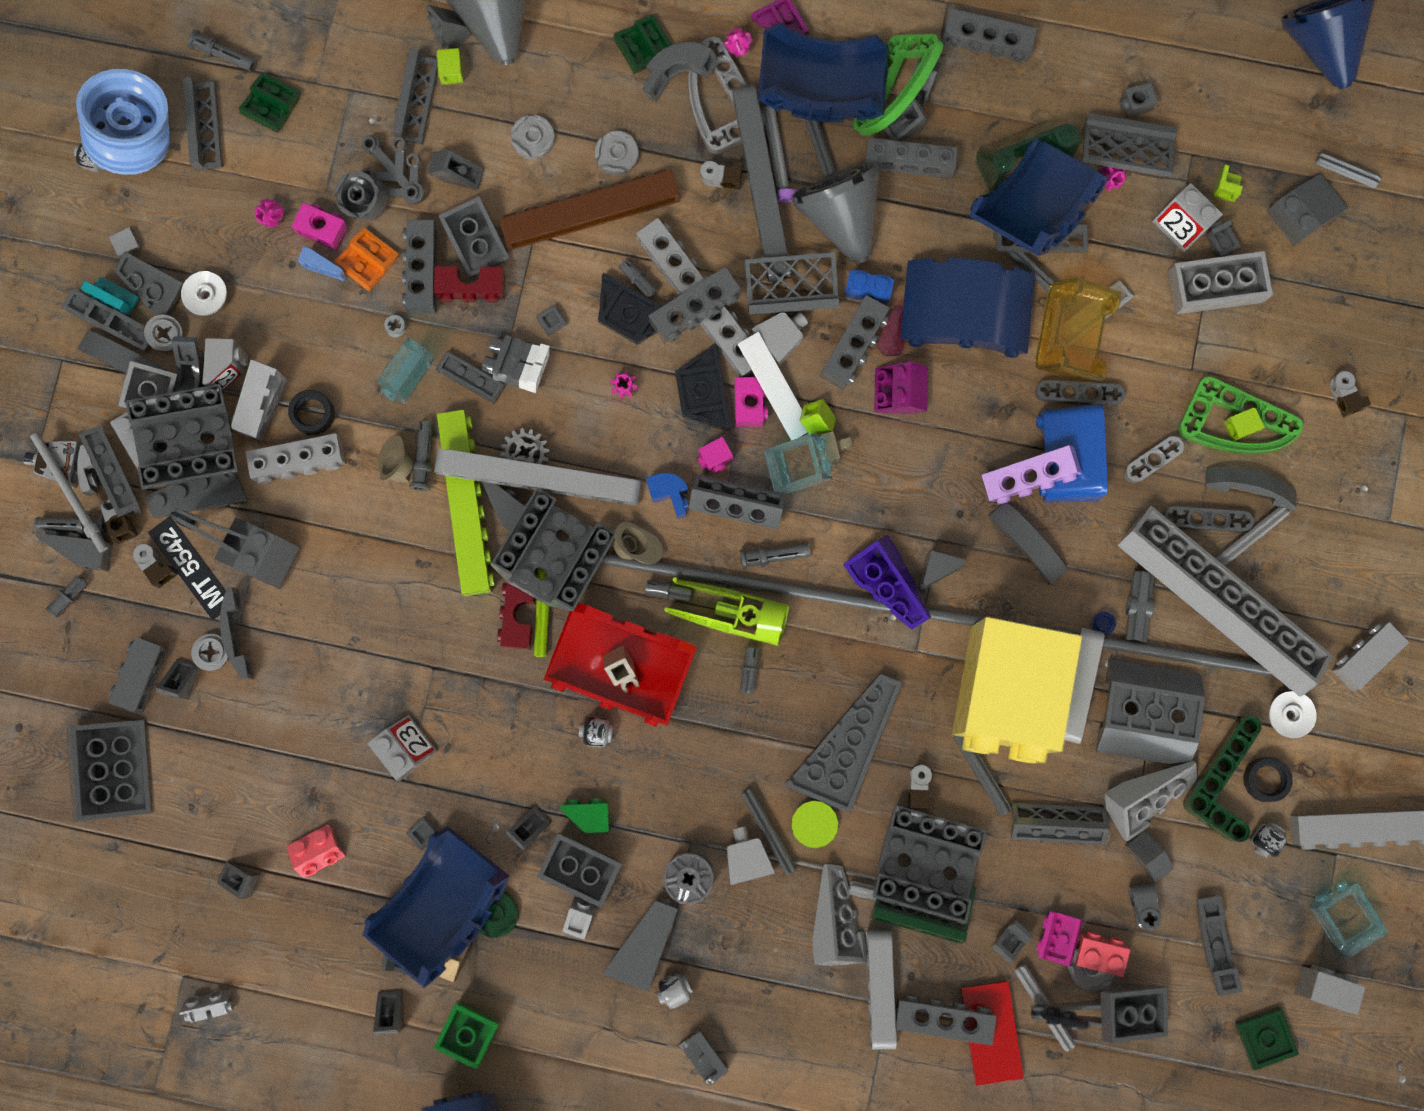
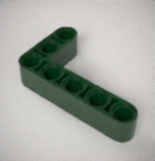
M1254 716L1240 717L1234 722L1183 801L1184 809L1189 814L1225 839L1233 842H1244L1249 838V825L1215 802V800L1262 729L1260 720ZM1245 721H1249L1251 724V731L1249 733L1244 730ZM1233 740H1236L1239 744L1237 752H1234L1231 748ZM1221 759L1226 762V769L1224 771H1221L1218 767V762ZM1208 778H1210L1214 783V787L1211 791H1209L1205 786V782ZM1196 797L1201 801V807L1198 810H1195L1193 807V800ZM1215 811L1221 816L1220 822L1217 824L1212 819ZM1235 825H1238L1240 828V835L1238 837H1235L1232 833Z

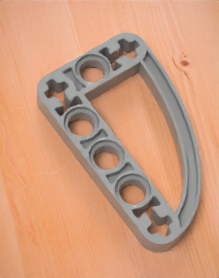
M709 37L701 44L709 48L710 45L717 47L719 57H717L718 61L713 67V71L734 106L732 90L728 87L729 82L733 80L738 81L741 85L740 87L747 86L723 42L717 37ZM726 62L730 65L728 71L722 72L718 69V64ZM689 71L691 108L697 128L707 149L713 154H720L740 144V137L736 138L730 135L732 128H738L737 119L713 132L710 131L699 100L697 88L698 74ZM760 109V114H761V119H762V124H763V129H764V128H765V116H764V114L762 113V111H761V109ZM713 139L720 141V146L717 147L716 144H713Z

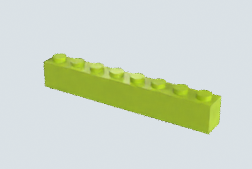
M464 410L437 414L441 449L466 453L476 452L475 440L470 438L469 431L473 429L471 416H467ZM445 476L461 593L464 596L491 593V586H495L493 572L489 573L488 564L492 563L490 550H486L485 541H489L487 527H483L482 519L485 518L484 505H480L479 496H482L481 483H477L474 480Z

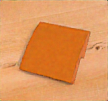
M364 227L349 241V247L334 260V263L349 277L370 291L399 257V253Z

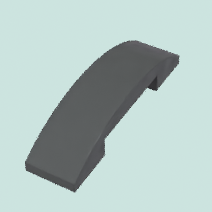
M91 330L86 332L77 348L79 351L125 374L129 361L167 371L143 356Z
M1220 466L1206 469L1205 487L1223 492H1228L1230 487L1272 497V505L1293 511L1296 509V491L1274 476L1242 467Z
M1003 503L988 516L1003 534L1006 533L1036 566L1035 569L1049 585L1068 570L1039 532L1010 504Z
M229 587L224 594L220 612V630L223 645L229 661L243 679L254 680L250 657L240 656L233 614L242 612L238 589Z
M1221 895L1197 899V915L1203 949L1218 996L1243 992L1238 968L1234 967L1224 924L1226 917Z

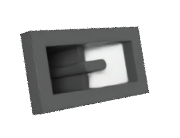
M914 99L903 113L884 129L891 140L902 141L922 131L927 117L918 101Z
M176 659L156 687V691L189 700L199 667L194 663Z
M534 806L506 834L524 850L551 822Z
M1145 831L1125 844L1154 883L1173 870L1166 851Z
M226 861L217 884L237 898L245 899L252 896L260 875Z
M402 992L377 993L373 1034L399 1033L404 1029Z

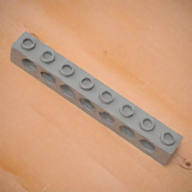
M657 218L636 233L637 241L677 295L680 296L705 280L707 276H701L697 270L699 267L692 257L688 258L684 253L686 250L679 240L675 241L671 236L672 230L666 222L662 224L659 218ZM659 242H666L668 244L665 249H660L656 245ZM673 259H678L682 262L677 267L670 265V261ZM685 277H692L695 281L692 284H685L683 279ZM713 291L709 294L712 299H718L721 296L718 292L715 294ZM698 303L690 306V309L693 311H699L702 308ZM725 306L720 308L719 313L721 317L718 320H713L707 316L700 321V325L713 343L717 344V348L739 378L749 377L753 374V371L745 357L736 353V349L739 348L738 343L751 335L745 328L741 329L737 324L738 318L732 310L728 312ZM729 329L735 334L731 338H726L722 334L723 331Z

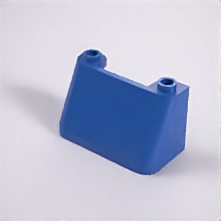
M1087 405L1041 411L1036 417V427L1040 429L1041 433H1044L1045 453L1068 445L1073 446L1082 470V474L1076 475V480L1063 483V480L1054 482L1055 486L1046 490H1041L1039 487V495L1043 496V502H1098L1106 496L1108 488L1103 405ZM1053 463L1050 466V473L1055 475L1059 471L1057 463Z

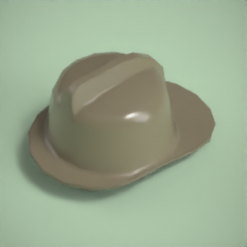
M398 435L392 436L384 443L380 450L378 461L380 479L382 481L391 480L397 483L401 481L408 483L414 464L413 459L405 451L402 437Z
M622 522L616 527L615 539L612 545L618 556L625 560L635 559L645 564H655L660 561L663 556V547L655 535L630 522Z

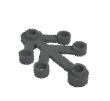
M373 135L366 136L362 142L364 151L375 155L388 172H375L369 168L364 169L362 172L366 174L371 172V176L376 177L380 181L398 182L402 188H388L385 186L389 197L404 198L407 203L412 205L420 203L424 198V188L419 184L421 157L414 153L407 156L406 162L410 166V177L408 180L404 176L405 150L408 147L407 141L401 137H396L393 140L392 147L396 150L394 164L383 152L381 140ZM372 140L373 145L368 148V143ZM399 141L403 143L401 148L397 147ZM416 157L417 162L412 165L411 160ZM415 189V195L411 197L410 191Z

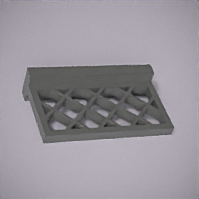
M1088 113L1082 129V135L1084 136L1082 162L1171 177L1173 174L1174 139L1177 128ZM1091 137L1101 138V139L1098 140V141H1095V140L1092 139ZM1114 141H1119V142H1123V143L1120 144V145H1117ZM1106 143L1112 149L1106 152L1100 145ZM1135 144H1137V145H1143V146H1145V147H1143L1142 149H1140V148H1138ZM1128 146L1134 153L1128 155L1122 149ZM1158 148L1167 149V151L1162 153ZM1095 149L1100 156L1088 155V152ZM1150 150L1156 157L1150 159L1145 152ZM1117 153L1122 159L1116 160L1111 155ZM1139 157L1145 163L1139 164L1136 163L1133 159ZM1161 160L1167 168L1159 167L1156 162Z
M835 252L744 259L749 315L840 307ZM830 257L831 267L824 274L815 265L821 258ZM817 258L814 263H812L810 260H808V259ZM804 259L811 265L803 276L793 268L796 262ZM794 260V262L791 265H789L786 261ZM777 261H782L788 266V269L781 277L777 276L770 269ZM764 262H772L768 267L764 264ZM760 263L766 269L758 279L750 274V264ZM812 268H815L823 275L815 286L805 278ZM790 270L800 277L792 288L782 280ZM768 271L778 279L770 290L760 282ZM830 272L832 274V280L827 276ZM751 278L756 281L752 286ZM825 278L832 283L833 294H823L817 289ZM802 280L813 288L807 296H800L795 291V288ZM780 282L790 290L784 298H778L772 293ZM757 284L767 291L762 299L752 300V290ZM814 291H816V292L819 293L820 295H811V294H812ZM793 292L796 297H789V295ZM769 294H771L774 297L772 299H766Z

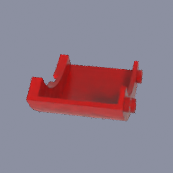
M578 602L574 611H569L543 680L552 683L550 688L564 692L566 688L600 701L598 706L608 710L616 707L645 718L644 723L657 727L658 723L668 726L697 647L681 639L659 632L655 633L646 630L642 626L612 617L613 615ZM623 645L634 662L635 673L639 681V687H636L633 682H628L626 684L628 692L626 693L622 690L621 684L614 686L604 669L603 662L604 654Z

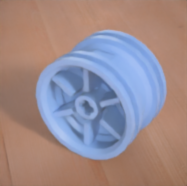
M128 69L102 71L90 77L82 85L77 95L76 107L82 146L89 158L101 168L123 175L138 174L156 167L166 156L170 145L168 104L165 94L159 85L148 76Z

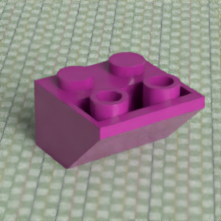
M910 361L875 368L874 412L889 414L926 412L928 367Z

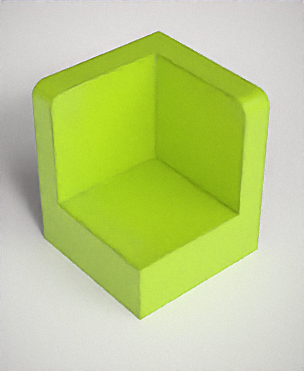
M459 48L437 50L438 76L441 84L464 83L462 57Z
M1225 164L1218 173L1212 196L1234 202L1241 195L1243 187L1239 185L1241 176L1229 173L1230 165Z
M821 399L804 405L799 421L810 436L813 437L833 432L836 417L825 401Z
M1256 408L1246 410L1224 421L1229 436L1234 442L1265 428Z

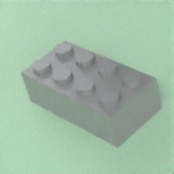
M1265 251L1175 263L1168 271L1176 315L1264 303L1273 295Z

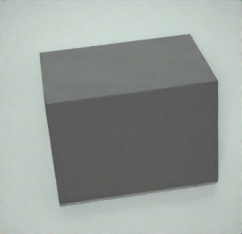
M931 551L925 558L918 585L919 591L926 589L962 568L966 564L965 560Z

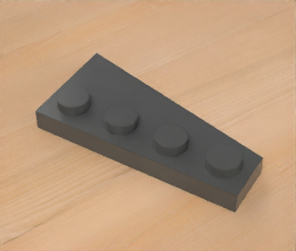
M234 472L236 477L230 483H226L219 476L175 483L145 496L154 518L171 516V512H175L177 508L191 512L215 507H226L238 503H249L237 472Z

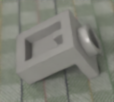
M574 897L562 932L585 939L596 905Z

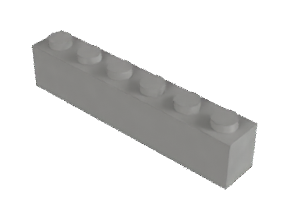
M1424 810L1290 816L1292 844L1301 845V849H1316V844H1324L1325 848H1340L1339 843H1348V847H1363V842H1371V846H1387L1386 841H1394L1395 845H1410V840H1418V844H1424Z

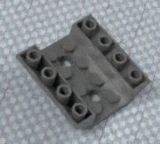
M221 384L125 401L129 423L134 435L139 462L137 467L142 490L238 472ZM206 434H212L215 439L212 443L205 444L202 442V437ZM163 442L167 444V449L161 453L154 450L155 446Z
M536 487L493 559L491 566L509 584L550 607L573 612L615 539V532L598 522L593 528L555 506L554 504L557 499ZM559 531L565 532L568 535V540L565 542L558 540L556 533ZM537 569L544 570L546 578L542 580L536 578L534 571Z
M1109 659L1105 683H1109L1103 728L1098 730L1096 752L1171 765H1180L1192 761L1199 745L1205 701L1202 676ZM1127 702H1133L1136 705L1137 710L1135 714L1129 715L1125 711ZM1174 710H1179L1183 714V720L1180 723H1176L1172 719V712Z
M895 805L885 833L877 866L873 897L966 924L972 901L969 899L977 859L982 854L987 831ZM899 855H906L909 858L910 864L908 867H902L898 864L897 859ZM945 868L954 870V880H947L944 877L943 870Z

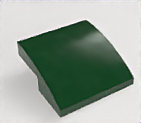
M654 14L636 20L633 26L615 32L613 35L615 43L634 74L647 69L646 66L655 55L672 45Z
M262 72L250 86L251 93L238 108L239 113L278 133L296 106L301 92Z

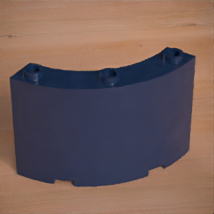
M782 22L764 30L758 100L777 111L781 109L790 111L793 117L818 122L843 123L846 118H856L857 121H863L883 116L888 45L877 35L857 40L832 41L806 36L792 30Z
M1035 138L1027 146L1025 156L1005 181H1001L994 191L986 195H980L979 198L973 201L969 216L1039 256L1048 253L1051 245L1057 247L1070 235L1085 217L1084 209L1089 202L1094 203L1110 177L1052 145Z
M934 258L909 260L900 339L908 342L909 346L922 347V344H956L961 348H972L974 346L1003 353L1005 357L1017 358L1019 354H1027L1035 275L1016 267L1007 270L1002 269V264L974 259L948 258L947 262H935Z
M447 826L440 831H435L430 836L428 847L412 875L405 879L402 888L381 909L367 917L363 936L425 988L446 970L444 965L453 956L458 958L477 936L493 912L490 910V907L494 900H500L510 875Z

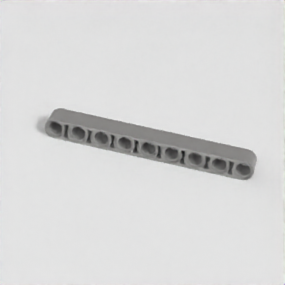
M448 449L437 450L434 469L435 474L531 490H535L537 487L544 492L625 505H638L641 482L633 479Z

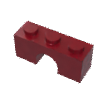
M435 266L434 294L442 302H453L454 299H462L464 302H476V299L489 303H496L499 300H505V272L503 267H480L478 280L472 284H465L460 281L461 273L457 266Z
M503 582L502 596H505L504 606H500L499 618L503 619L502 629H498L497 642H501L500 646L502 648L531 650L533 627L531 625L519 624L516 620V611L524 604L535 605V598L508 582Z

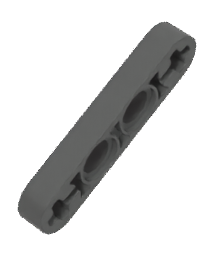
M1043 380L1036 387L1035 396L1038 400L1049 403L1117 406L1124 400L1125 390L1118 384ZM1047 386L1048 390L1055 391L1057 386H1059L1058 393L1050 392L1048 396H1045V393L1041 392V390ZM1071 387L1075 392L1074 397L1066 398L1063 395V388ZM1093 388L1096 390L1097 398L1093 400L1087 398L1085 394L1086 389ZM1113 390H1115V394L1119 395L1115 400H1113L1112 396H1104L1103 400H1101L1102 394H1110Z
M1173 506L1162 514L1171 522L1172 519L1168 518V515L1172 514V512H1174L1175 516L1179 517L1185 515L1184 519H1178L1173 524L1179 529L1244 533L1250 530L1254 524L1253 516L1249 512L1238 510ZM1192 513L1201 515L1202 522L1200 525H1195L1191 522L1190 517ZM1216 514L1222 515L1225 519V523L1221 527L1215 525L1213 521ZM1241 516L1244 521H1247V524L1241 527L1240 523L1230 524L1231 520H1238Z

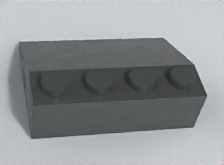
M144 720L77 725L66 728L73 822L151 813Z

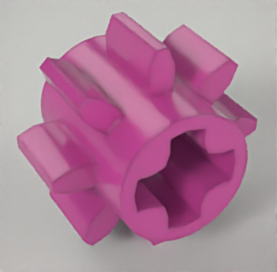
M736 28L727 34L728 40L724 44L728 52L734 53L735 56H741L750 51L749 44L753 40L749 32L743 31L742 28Z
M1102 166L1099 172L1110 177L1104 188L1111 191L1112 187L1119 188L1126 180L1124 174L1126 170Z
M269 198L260 200V206L255 208L256 220L269 228L278 226V221L282 220L284 214L282 206L276 200L270 201Z
M627 370L621 375L616 372V379L610 380V384L615 386L611 390L612 394L618 393L620 400L623 399V396L627 395L632 398V390H638V386L632 384L636 381V376L630 378ZM620 382L627 384L628 388L620 387Z

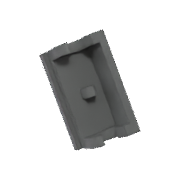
M698 1029L679 1044L707 1085H711L729 1072L728 1066L701 1029Z

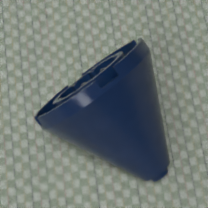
M1319 0L1293 10L1294 17L1290 19L1288 14L1283 15L1280 18L1282 28L1333 86L1344 89L1352 86V82L1356 80L1375 0Z

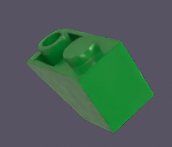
M589 799L590 804H580V800H566V805H560L561 811L584 833L610 832L609 803H604V799Z

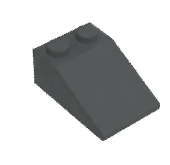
M1320 173L1278 200L1267 212L1293 246H1296L1347 210L1348 207Z
M479 194L438 213L469 277L479 273L480 267H492L509 259Z

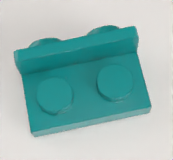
M99 277L93 285L84 281L80 288L90 297L128 317L139 300L137 295L103 277Z

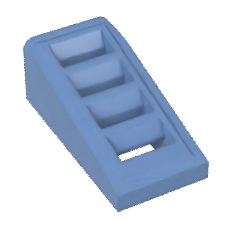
M303 246L298 261L304 269L342 281L346 280L347 276L340 267L308 246Z

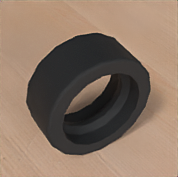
M316 390L299 392L292 398L288 406V416L291 423L300 432L307 435H318L325 432L334 420L335 410L332 403L323 393ZM317 400L323 405L325 414L318 424L306 425L300 421L298 410L305 401Z
M1258 758L1252 761L1246 767L1243 775L1244 786L1248 794L1262 802H1277L1285 798L1291 791L1293 784L1292 773L1289 767L1276 758ZM1263 766L1274 767L1281 776L1280 787L1272 794L1261 792L1255 784V774Z

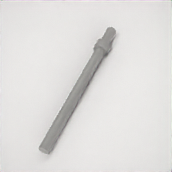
M38 432L32 434L30 438L83 524V531L86 536L92 539L99 553L106 551L108 547L100 535L99 527L90 519Z

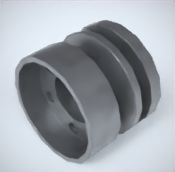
M685 852L675 856L669 862L664 871L663 882L667 893L672 899L681 904L691 905L702 901L708 896L713 887L714 875L711 865L704 857L697 853ZM688 872L689 875H695L692 885H689L688 882L683 883L684 873Z

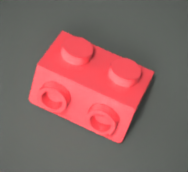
M329 824L286 846L293 869L302 878L312 876L317 871L328 865L335 864L338 860L345 857Z
M1087 931V934L1080 932L1079 938L1081 941L1075 964L1080 967L1124 977L1130 953L1129 947L1124 943L1125 941L1117 937H1110V939L1102 938L1101 934L1093 931Z

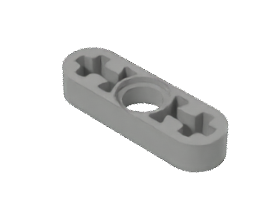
M1176 436L1165 439L1126 466L1124 470L1125 479L1133 484L1141 482L1179 456L1184 450L1183 441ZM1169 443L1171 445L1175 443L1177 446L1175 451L1172 450L1164 455L1162 451L1170 446ZM1150 454H1156L1159 457L1160 463L1158 466H1152L1148 462ZM1142 465L1145 467L1144 470L1139 472L1138 476L1131 475L1133 469L1135 470Z

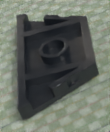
M603 273L598 322L636 345L656 334L657 332L649 322L648 315L663 306ZM678 315L671 318L673 323L677 321Z
M713 344L701 355H697L688 364L681 366L675 371L681 412L684 418L728 431L731 430L717 344Z

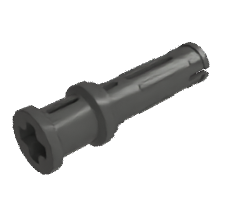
M196 29L189 36L188 48L198 49L208 57L216 56L249 72H252L256 66L255 58L220 44L217 38L204 36Z
M419 421L416 458L412 468V483L409 484V489L415 491L430 490L428 479L432 467L429 464L434 425L430 421Z
M103 515L99 518L90 517L92 522L96 523L99 527L100 535L106 536L108 530ZM36 517L34 522L35 530L38 532L45 530L78 532V534L86 536L83 531L84 526L79 518ZM53 524H67V525H66V526H60V525H53Z
M809 543L765 549V547L761 546L756 550L750 551L741 549L739 550L742 570H746L747 567L757 565L765 567L769 562L810 557Z

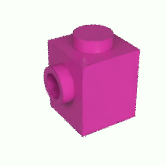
M723 436L698 449L699 456L696 457L701 468H706L709 473L713 471L719 473L727 468L726 464L733 461V455Z

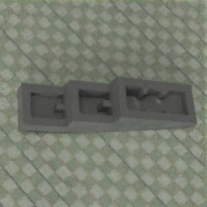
M72 288L61 306L65 311L143 352L148 346L144 335V325L84 295Z

